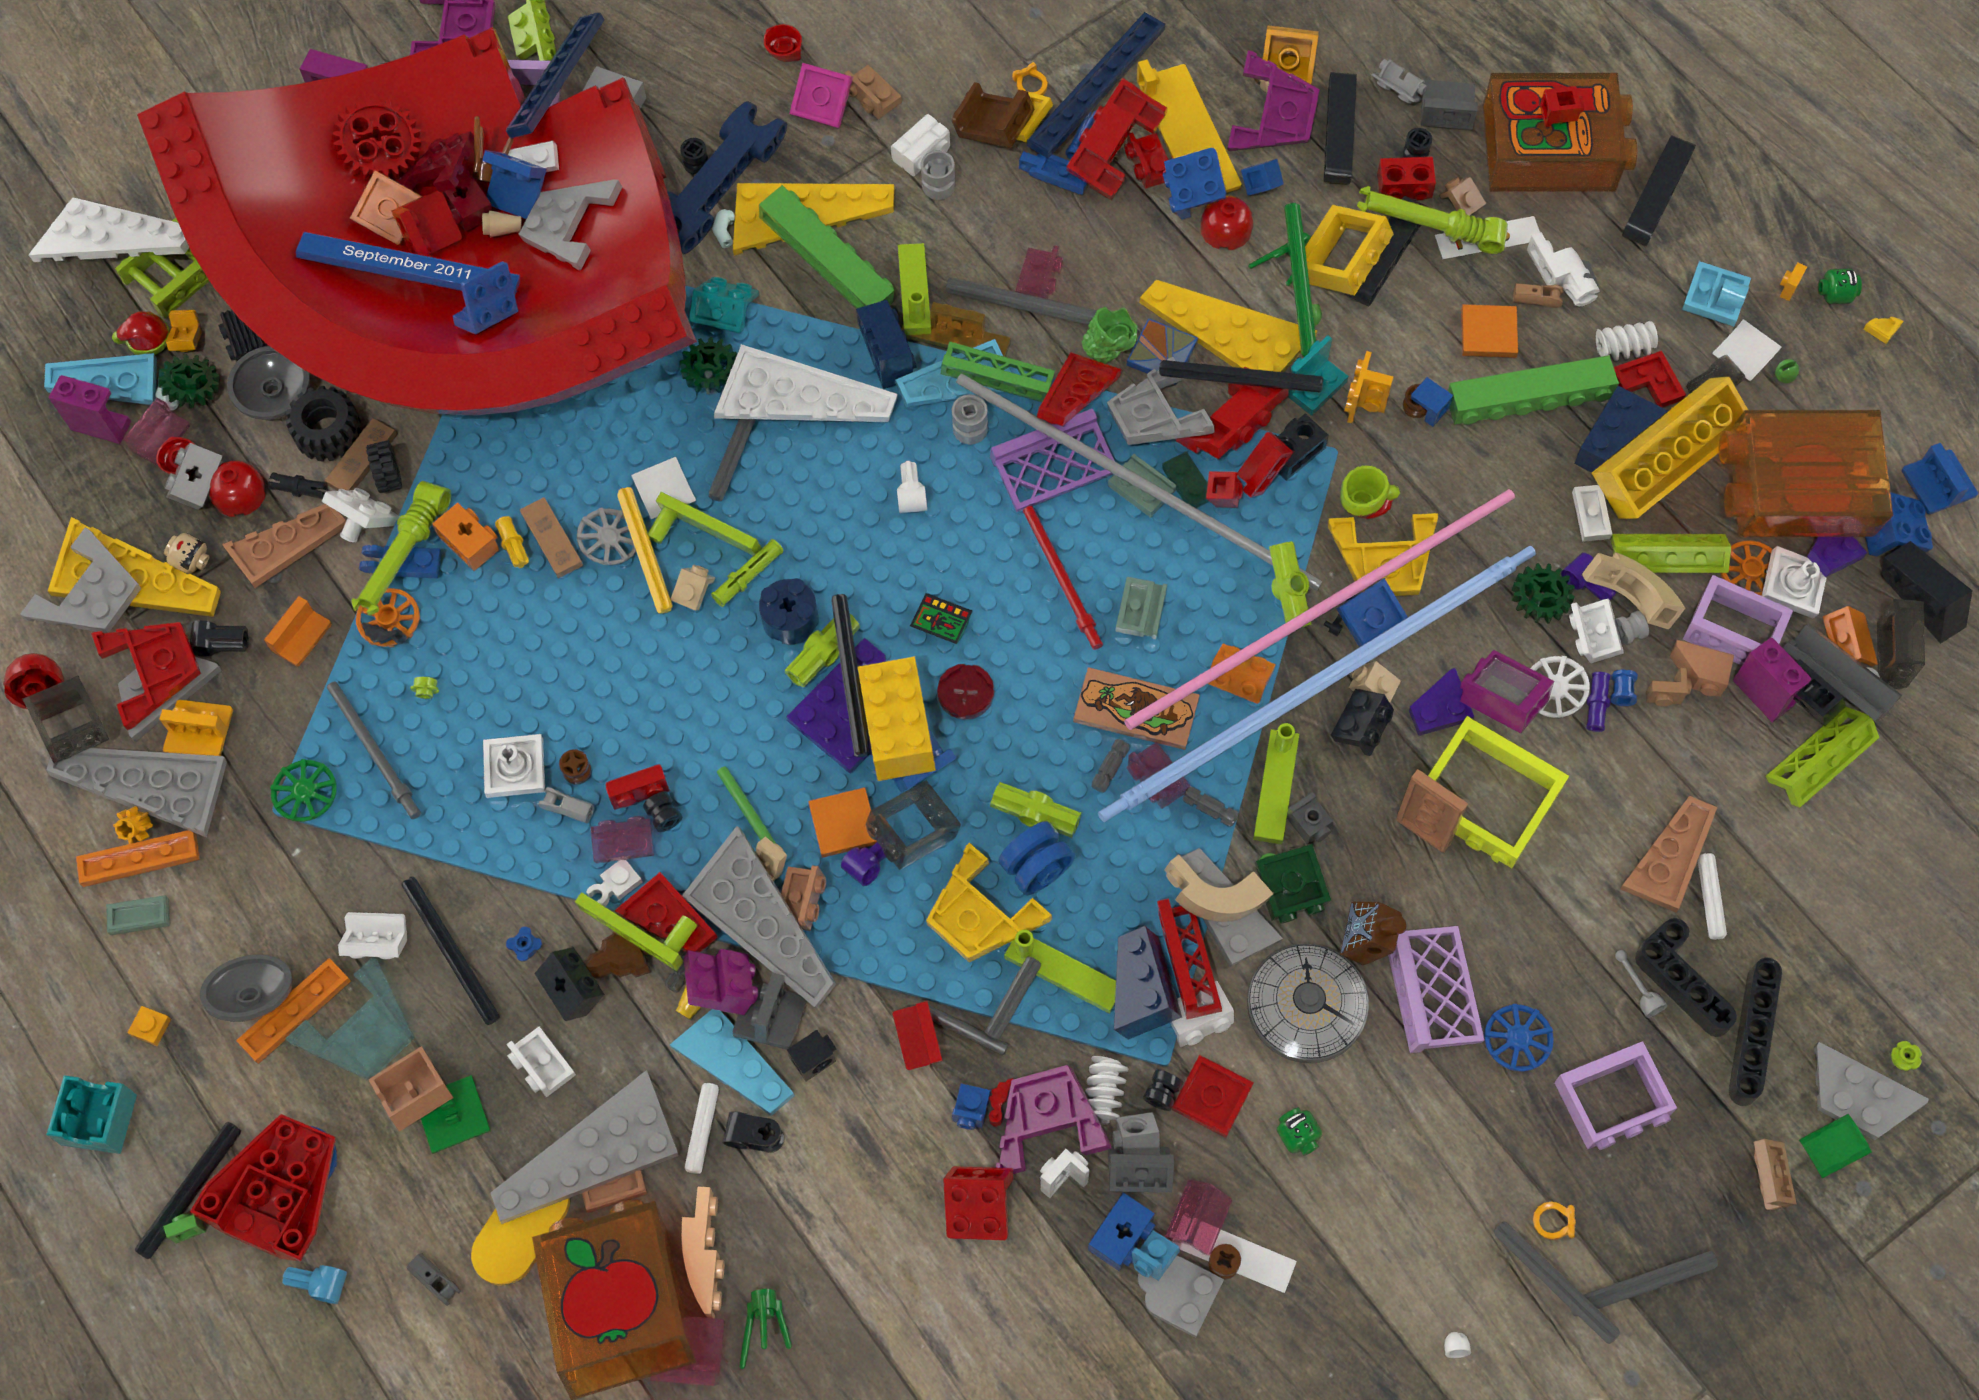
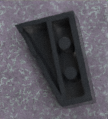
M1911 541L1884 557L1882 577L1940 644L1967 627L1973 590Z

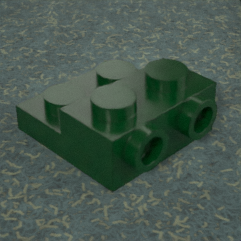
M1313 844L1255 862L1259 878L1273 893L1266 902L1271 921L1279 919L1280 924L1297 919L1296 913L1306 910L1308 915L1317 914L1324 911V905L1331 901Z

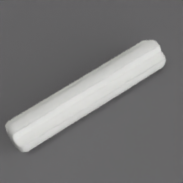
M1705 853L1699 856L1698 867L1710 939H1723L1727 935L1716 859L1714 854Z
M704 1083L701 1088L685 1163V1170L689 1173L700 1174L702 1172L719 1088L715 1084Z

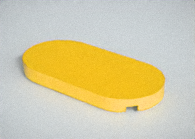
M570 1198L501 1224L495 1208L472 1246V1264L478 1275L486 1282L497 1286L522 1280L529 1273L569 1210Z

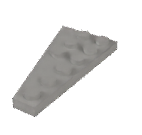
M54 746L46 771L53 778L130 808L137 806L140 812H148V815L207 837L227 761L224 756Z
M736 826L682 897L773 973L784 975V982L811 1005L818 1008L835 987L836 983L740 827Z
M647 1070L491 1192L501 1224L592 1190L615 1179L623 1178L635 1173L637 1170L646 1169L678 1156Z

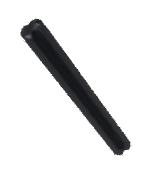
M231 1122L224 1124L135 1247L136 1253L146 1259H150L166 1238L164 1226L173 1223V1218L184 1213L241 1134L239 1127Z

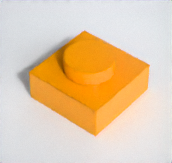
M1797 262L1792 272L1786 271L1780 283L1781 286H1784L1780 295L1781 298L1790 301L1807 266Z
M141 1006L127 1033L134 1038L158 1046L172 1019L167 1015Z

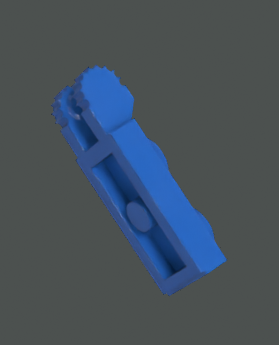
M366 545L362 547V554L365 557L383 558L390 546H384L383 548L378 545ZM413 547L395 577L438 578L442 556L440 548ZM361 561L359 570L373 574L379 562Z

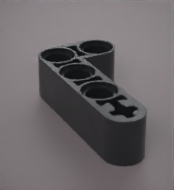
M1671 918L1665 921L1644 941L1636 953V964L1710 1036L1721 1037L1735 1024L1737 1018L1736 1011L1676 953L1689 937L1690 931L1688 925L1683 920ZM1666 931L1676 933L1679 940L1669 938ZM1646 950H1653L1658 955V959L1648 957ZM1668 971L1676 972L1680 976V981L1671 979ZM1690 993L1700 995L1703 1003L1695 1002L1691 998ZM1710 1006L1711 1009L1706 1012L1705 1009ZM1721 1017L1723 1021L1718 1023L1715 1019Z

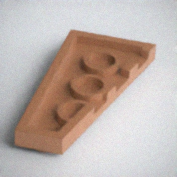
M323 504L298 514L296 519L286 523L280 521L273 524V528L258 534L255 531L245 535L246 538L235 543L230 541L222 545L253 587L256 588L342 531L346 520L340 512L327 504Z
M1689 796L1624 882L1620 890L1677 912L1717 807Z

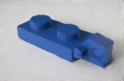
M1024 151L1019 159V169L1028 172L1030 176L1080 195L1084 194L1088 185L1067 171L1066 166L1070 162L1069 160L1055 155H1051L1049 158L1041 154L1035 156Z

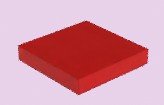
M1199 1055L1171 1110L1227 1138L1254 1082Z

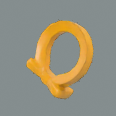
M1034 62L1026 68L1013 71L1012 79L1014 82H1017V90L1026 91L1022 86L1023 77L1031 75L1038 78L1042 83V87L1032 93L1044 95L1047 91V79L1041 72L1037 71V65Z
M1556 1202L1543 1203L1534 1212L1533 1223L1535 1230L1540 1236L1549 1240L1561 1239L1566 1235L1570 1239L1575 1238V1207L1568 1205V1208ZM1554 1209L1568 1218V1225L1555 1233L1546 1232L1539 1222L1540 1216L1546 1210Z

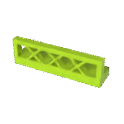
M1612 534L1611 544L1614 550L1613 555L1619 553L1629 557L1653 573H1729L1731 545L1726 534Z
M1845 707L1830 723L1822 726L1767 774L1768 782L1785 789L1791 805L1800 808L1880 738L1874 720L1863 712ZM1848 718L1854 720L1851 724L1840 726ZM1836 736L1831 741L1820 743L1825 738ZM1815 754L1810 759L1801 760L1806 755ZM1795 771L1788 779L1781 777L1785 773Z

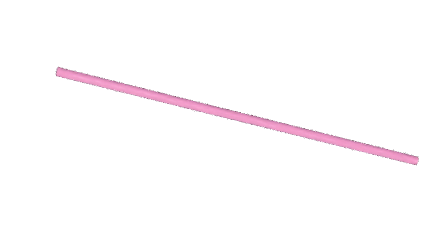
M1510 489L1506 490L1124 720L1125 725L1129 730H1132L1515 499L1513 491Z

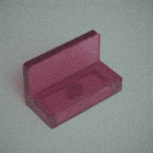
M156 398L124 437V441L133 453L158 466L156 455L160 446L170 437H182L189 429L190 424L183 418L173 414L165 401Z
M1188 1180L1165 1237L1173 1242L1191 1245L1202 1254L1209 1256L1214 1248L1232 1199L1210 1183Z

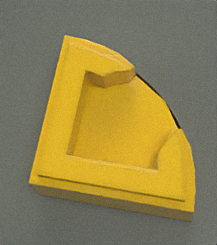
M1895 317L1874 318L1865 325L1863 330L1887 344L1904 321Z

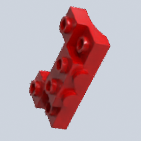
M1122 78L1104 107L1101 105L1097 109L1093 117L1095 122L1090 129L1086 128L1079 139L1081 144L1066 166L1067 171L1089 184L1091 189L1112 201L1126 179L1124 173L1110 165L1135 124L1154 134L1167 114V107L1146 95L1131 82Z
M1228 383V394L1232 397L1210 416L1215 432L1206 435L1177 438L1175 441L1196 454L1203 450L1219 459L1230 448L1236 451L1244 443H1248L1261 427L1267 426L1272 417L1271 411L1288 396V389Z

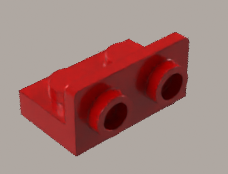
M1133 132L1129 133L1127 144H1124V150L1127 158L1132 159L1134 163L1133 170L1136 179H1141L1145 189L1165 183L1163 173L1166 172L1164 161H1167L1168 157L1157 133L1138 139L1135 138Z

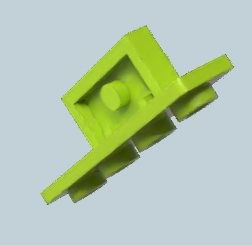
M526 0L525 5L508 15L516 56L521 60L527 59L537 51L540 61H551L556 54L555 37L551 31L550 16L546 10L544 0Z

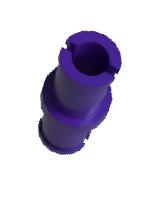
M1606 672L1592 673L1591 693L1586 702L1589 706L1586 729L1589 731L1602 732L1605 730L1606 709L1610 706L1608 691L1611 677Z

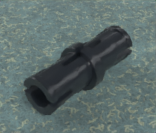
M272 472L269 479L280 481V483L270 481L268 483L270 490L290 492L296 497L306 495L323 499L325 493L316 489L328 491L327 482L308 480L302 475L292 477Z

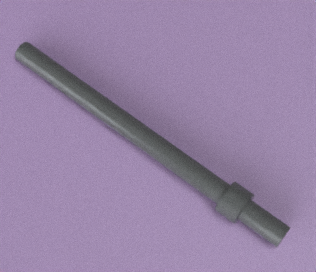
M336 681L331 682L327 685L328 691L392 788L391 794L397 803L402 804L411 819L418 818L421 815V811L412 799L413 794L407 784H402Z

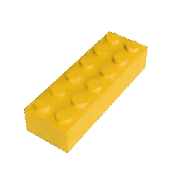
M1729 376L1710 378L1594 470L1592 475L1618 519L1639 518L1756 422Z

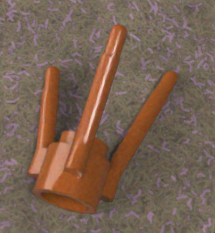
M476 116L474 118L473 178L490 182L493 172L491 169L492 164L482 161L483 127L480 126V118ZM513 138L508 139L502 153L508 155L514 141Z

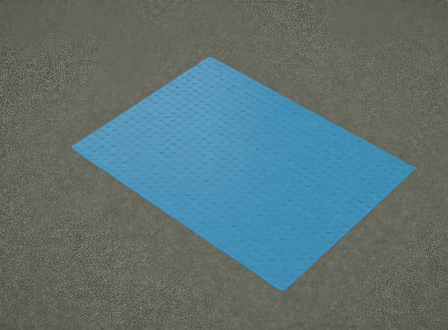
M686 286L684 311L689 321L693 290L695 288ZM753 302L747 305L744 330L741 333L689 321L697 341L694 343L695 346L699 345L698 339L700 338L704 343L708 342L709 337H713L714 343L723 339L724 345L731 344L733 352H737V354L742 344L883 389L860 329ZM907 341L917 368L913 369V372L942 361L944 354L947 352ZM689 346L601 386L556 403L507 413L474 416L442 414L399 516L407 513V510L413 503L415 489L421 481L448 488L451 491V501L447 511L456 503H459L465 510L468 507L472 509L479 518L478 522L483 527L488 525L498 538L495 541L499 551L473 571L438 537L432 525L429 529L430 536L426 540L415 543L414 547L440 548L442 556L438 578L394 577L388 587L403 590L415 599L420 611V620L413 636L406 639L403 644H397L391 648L389 646L371 645L360 635L356 626L355 616L292 762L306 759L325 764L336 779V797L331 807L324 814L316 819L300 823L572 900H576L581 892L588 896L587 889L594 884H602L604 881L600 875L624 857L643 883L620 900L615 895H612L605 907L615 911L659 872L663 874L682 896L736 826L741 828L752 848L756 851L757 843L760 841L759 837L717 774L721 767L726 766L775 842L787 854L782 875L774 881L779 892H782L788 866L811 870L812 865L819 866L826 877L825 891L819 895L817 903L819 905L818 919L812 923L811 931H803L830 973L992 1018L1021 968L1004 959V954L1011 942L969 963L932 930L926 922L943 888H946L955 865L960 862L966 845L971 843L988 858L989 864L970 884L1007 917L1011 919L1032 898L1052 914V920L1049 923L1031 931L1033 938L1116 980L1118 937L1146 926L1159 937L1177 999L1180 998L1158 916L1157 901L1169 898L1171 908L1179 907L1181 905L1175 899L1182 890L1170 883L1165 868L1178 854L1182 857L1200 848L1219 870L1223 872L1236 825L1235 822L1232 827L1221 823L1220 818L1216 820L1196 809L1197 806L1195 804L1190 806L1185 803L1183 796L1189 787H1194L1201 791L1200 794L1202 796L1205 793L1225 804L1224 808L1228 809L1230 807L1239 813L1262 728L1131 810L1125 809L1106 822L1099 818L1098 812L1119 800L1120 795L1267 705L1270 702L1288 636L1254 655L1276 664L1274 672L1265 687L1261 701L1258 704L1209 684L1193 692L1200 696L1186 750L1074 723L1073 718L1088 667L1177 689L1209 670L1213 659L1223 643L1242 650L1284 625L1286 622L1281 601L1273 595L1271 587L1272 581L1276 578L1273 565L1165 503L1150 518L1108 486V480L1113 475L1036 504L1033 508L1087 614H1091L1096 623L1094 628L1103 646L1093 650L1085 633H1082L1076 624L1077 617L1023 510L1016 512L1000 474L990 459L992 447L1037 429L985 399L983 400L987 405L988 432L981 442L970 445L961 443L953 434L952 406L957 399L906 407L896 385L883 389L897 394V400L889 422L756 419L725 496L720 502L709 498V490L739 419L714 418V412L724 390V385L721 386L720 393L715 388L711 389L710 395L706 393L704 388L698 393L694 385L691 387L687 386L686 379H683L681 375L679 361L683 360V351L690 352ZM1009 367L1011 373L1020 375L1017 368ZM1038 374L1030 377L1044 382L1047 380L1046 376ZM1104 391L1079 412L1082 413L1093 408L1097 416L1096 422L1116 463L1123 466L1135 454L1177 485L1176 491L1172 495L1268 550L1269 546L1292 541L1299 568L1306 571L1338 455L1336 448L1326 446V449L1287 481L1277 474L1262 495L1249 497L1243 491L1242 498L1238 501V508H1216L1206 499L1209 471L1238 472L1263 436L1269 431L1259 429L1248 443H1244L1236 451L1230 448L1217 459L1203 450L1196 454L1176 442L1175 439L1128 445L1107 406V402L1118 395L1117 393ZM1007 392L997 393L1037 416L1042 402ZM1170 407L1177 419L1193 413ZM1093 431L1082 435L1080 442L1094 448L1097 439ZM1058 444L1054 453L1069 458L1072 452L1070 448L1063 444ZM1077 452L1074 453L1072 460L1087 466L1089 459ZM1041 453L1032 454L1029 463L1044 468L1048 456ZM676 457L696 501L687 505L756 538L762 548L769 540L774 539L781 545L784 551L747 584V589L744 592L739 591L724 607H721L714 601L711 593L728 580L727 576L731 572H736L750 560L752 555L676 518L661 544L650 540L670 599L682 568H692L693 565L701 566L709 570L708 575L715 577L714 583L708 584L699 610L695 611L671 601L673 605L671 611L659 614L651 596L637 552L629 560L617 565H602L590 560L583 554L577 542V530L582 518L602 507L603 509L622 510L617 497L618 490L630 487L633 489L648 533L656 518H650L631 475ZM1051 458L1047 470L1062 476L1066 463ZM906 461L915 462L917 465L918 482L925 486L927 511L899 513L897 488L902 484L900 466ZM1012 462L1004 465V468L1008 475L1018 478L1023 466ZM1091 463V468L1099 471L1105 470L1096 463ZM1069 465L1065 477L1077 481L1082 479L1085 471ZM1026 468L1021 480L1037 485L1041 473ZM1044 475L1040 487L1049 491L1057 488L1059 480ZM1237 475V478L1241 481L1242 486L1244 488L1247 483ZM1019 485L1016 491L1019 502L1031 499L1034 490ZM545 497L583 564L582 567L560 578H557L520 513V509ZM605 515L608 524L612 525L616 516ZM600 516L591 519L592 522L600 527L603 526ZM501 517H511L517 534L523 538L522 545L529 559L528 564L524 565L523 568L514 567L507 550H504L501 546L502 539L498 529L495 527L496 520ZM621 518L617 529L627 526L624 519ZM397 521L386 546H391L399 533ZM585 525L582 534L597 533V531ZM629 531L621 534L623 537L632 539ZM597 539L582 540L586 550L593 546ZM619 542L621 548L628 555L634 546ZM599 547L591 555L604 560L605 549ZM615 548L610 550L609 561L621 559L620 554ZM1127 577L1153 581L1159 585L1167 584L1156 639L1145 635L1141 637L1116 632V624ZM801 579L812 590L816 599L819 621L812 633L817 630L822 631L834 618L831 602L832 596L845 594L848 600L849 613L860 624V628L853 635L855 647L865 638L885 654L886 662L915 656L928 728L943 752L951 749L956 759L911 788L900 792L893 779L877 780L871 754L850 774L787 721L786 716L840 663V656L829 667L824 666L804 688L793 683L785 674V669L803 651L806 641L795 645H786L776 639L773 640L766 634L759 611L762 590L779 580ZM384 593L381 598L383 605L390 603L391 593ZM925 593L972 610L969 623L957 644L910 627ZM398 594L394 607L398 608L407 601V598ZM410 605L400 615L414 614L413 606ZM361 613V624L375 620V617ZM413 620L399 621L406 629H409ZM957 664L980 666L988 672L993 681L994 698L992 704L983 715L974 719L962 720L952 717L942 709L938 701L937 688L940 677L947 669ZM430 677L437 680L439 693L433 694L431 699H422L415 696L416 692L411 691L410 686L414 685V678ZM336 681L402 784H407L413 794L412 799L421 811V815L418 818L411 819L402 804L397 803L391 794L392 788L328 691L327 685L331 682ZM541 734L544 748L545 789L547 787L568 796L593 804L594 813L589 823H584L539 807L538 803L544 800L545 792L487 798L484 789L483 740ZM1121 739L1129 744V751L1125 758L1122 759V763L1113 779L1110 780L1107 790L1101 793L1091 787L1092 780L1098 774V770L1108 752L1111 751L1115 740ZM577 749L586 754L592 768L590 778L586 782L574 785L565 780L559 767V760L566 751ZM660 764L670 790L668 793L673 800L672 805L674 808H678L683 818L672 829L665 832H657L652 823V816L647 815L643 808V804L647 799L628 807L614 810L606 790V782ZM307 766L306 778L309 779L317 768ZM301 767L290 771L297 780L301 777ZM322 772L314 781V783L316 784L328 781L330 779L325 772ZM286 777L283 786H292L293 783ZM999 782L1028 793L1030 791L1042 792L1051 797L1054 803L1081 812L1079 825L1073 837L1071 838L1059 833L1058 842H1066L1075 853L1074 861L1054 882L1028 896L1024 895L1016 886V875L1007 874L999 864V857L1003 850L1016 837L1030 828L1019 821L1018 817L990 807L993 793ZM331 786L317 789L318 794L330 799ZM865 787L878 840L885 836H890L897 845L896 850L880 862V872L871 884L862 886L841 868L842 859L848 852L822 858L808 801ZM280 791L277 796L278 802L290 795L291 792ZM316 798L311 802L315 813L319 812L326 805V803ZM557 799L554 805L560 806L562 800ZM296 800L288 802L282 809L286 813L291 814ZM301 804L297 817L310 816L307 805ZM273 806L272 810L276 816L284 818L277 812V810ZM596 893L591 898L597 902L602 898V894ZM690 904L716 933L718 938L715 940L742 947ZM1189 914L1174 917L1176 926L1183 930L1191 922ZM1196 916L1204 941L1207 926L1203 918ZM1185 939L1182 944L1183 952L1191 956L1198 948L1196 943ZM1194 964L1189 970L1190 978L1192 979L1196 970V965ZM1038 976L1034 977L1009 1023L1163 1067L1169 1065L1177 1039L1173 1027L1168 1023L1128 1040L1114 1030L1115 1006L1109 1014Z

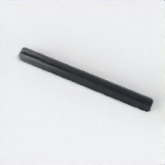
M1162 360L1159 366V374L1164 377L1317 393L1321 392L1323 388V377L1315 375Z
M836 594L832 596L831 602L853 750L856 757H866L870 754V745L848 600L845 594Z
M409 877L402 882V888L485 1024H493L499 1020L500 1015L415 877Z

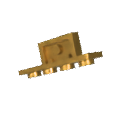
M933 302L930 309L931 334L906 335L908 339L948 348L949 342L974 348L995 339L1004 357L1010 344V337L985 331V314Z

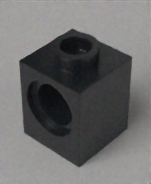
M815 1030L787 1049V1053L791 1062L805 1082H807L836 1062L833 1052L837 1049L828 1035L822 1037L818 1030Z

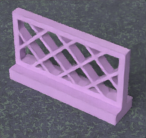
M1458 926L1410 930L1399 934L1396 950L1388 956L1410 1053L1422 1052L1424 1049L1482 1043L1484 1035ZM1451 935L1453 949L1450 953L1435 943L1439 936ZM1418 938L1428 947L1420 955L1411 949L1409 939ZM1431 948L1445 958L1439 968L1425 959ZM1448 961L1459 968L1460 976L1457 981L1442 971ZM1420 964L1434 973L1428 984L1417 976L1416 969ZM1437 977L1452 987L1446 997L1431 987ZM1455 990L1466 998L1467 1004L1463 1010L1448 1000ZM1426 993H1429L1441 1002L1434 1013L1424 1006L1423 997ZM1444 1005L1458 1015L1452 1026L1437 1016ZM1461 1019L1472 1025L1473 1036H1464L1455 1029ZM1433 1021L1448 1031L1443 1039L1432 1040L1429 1027Z

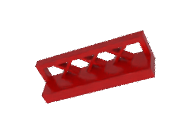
M1169 898L1157 901L1158 916L1186 1020L1222 1012L1221 1002L1196 915L1190 913L1182 906L1171 908ZM1189 914L1191 922L1185 930L1176 926L1174 917ZM1185 939L1196 943L1198 946L1192 956L1183 952L1182 944ZM1193 964L1205 971L1200 982L1190 978L1189 970ZM1202 991L1212 996L1214 1004L1198 1007L1196 996Z

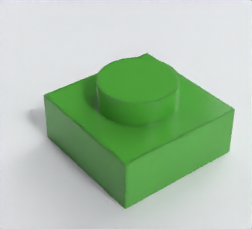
M191 1214L179 1215L173 1218V1223L164 1226L166 1237L176 1244L206 1232L203 1221Z

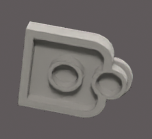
M1179 1256L1175 1257L1159 1281L1152 1276L1147 1278L1139 1273L1138 1284L1146 1292L1145 1307L1147 1311L1154 1317L1196 1338L1224 1279Z

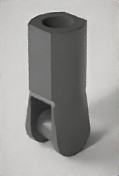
M423 1253L417 1254L408 1264L407 1270L446 1306L450 1304L448 1300L456 1292H461L457 1285ZM443 1279L447 1284L438 1293L434 1288Z

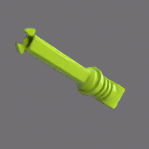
M1370 186L1361 188L1359 193L1367 195L1365 203L1360 201L1357 203V206L1363 212L1371 210L1444 231L1450 241L1463 240L1476 244L1485 253L1498 254L1504 251L1508 224L1501 218L1488 217L1482 220V218L1466 214L1463 209L1447 213L1371 191Z
M421 481L417 485L413 495V503L407 510V513L401 515L397 520L399 533L357 599L352 598L354 611L358 609L359 605L368 609L367 614L369 616L379 611L377 606L415 543L426 540L430 536L429 529L438 514L443 515L447 511L451 501L450 489L426 481Z

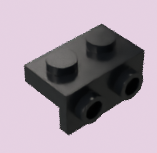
M1355 689L1331 733L1333 740L1339 743L1358 746L1364 755L1371 756L1375 747L1378 746L1387 724L1393 717L1394 709L1385 694Z

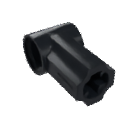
M199 620L192 623L189 642L194 655L212 656L215 652H245L249 646L248 629L246 626H217L213 622Z

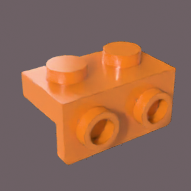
M1223 643L1213 659L1211 668L1239 652L1240 649ZM1253 656L1208 684L1258 704L1261 701L1265 687L1274 672L1276 664L1268 662L1262 657Z

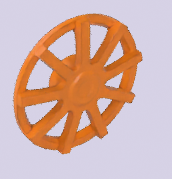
M1741 541L1731 545L1730 557L1740 566H1729V571L1739 572L1740 575L1730 580L1727 573H1720L1722 579L1732 584L1745 579V589L1750 591L1751 583L1754 581L1761 591L1754 593L1762 596L1764 585L1760 578L1766 579L1764 570L1768 569L1769 563L1764 564L1761 559L1767 551L1771 553L1773 549L1757 541ZM1749 545L1759 546L1763 549L1757 557L1751 556ZM1743 546L1745 559L1742 560L1733 550Z
M388 588L385 593H391L390 603L383 605L380 600L378 603L379 611L370 615L375 617V620L367 624L372 626L378 625L387 629V631H392L396 627L406 634L407 639L411 638L420 620L419 607L415 599L407 592ZM398 594L407 598V601L398 608L394 607ZM360 605L356 614V626L360 635L371 645L389 646L390 648L397 645L392 639L383 644L379 642L373 643L371 638L365 636V629L361 624V613L367 614L368 609ZM410 605L413 606L414 614L400 615ZM413 620L409 629H406L399 623V621Z

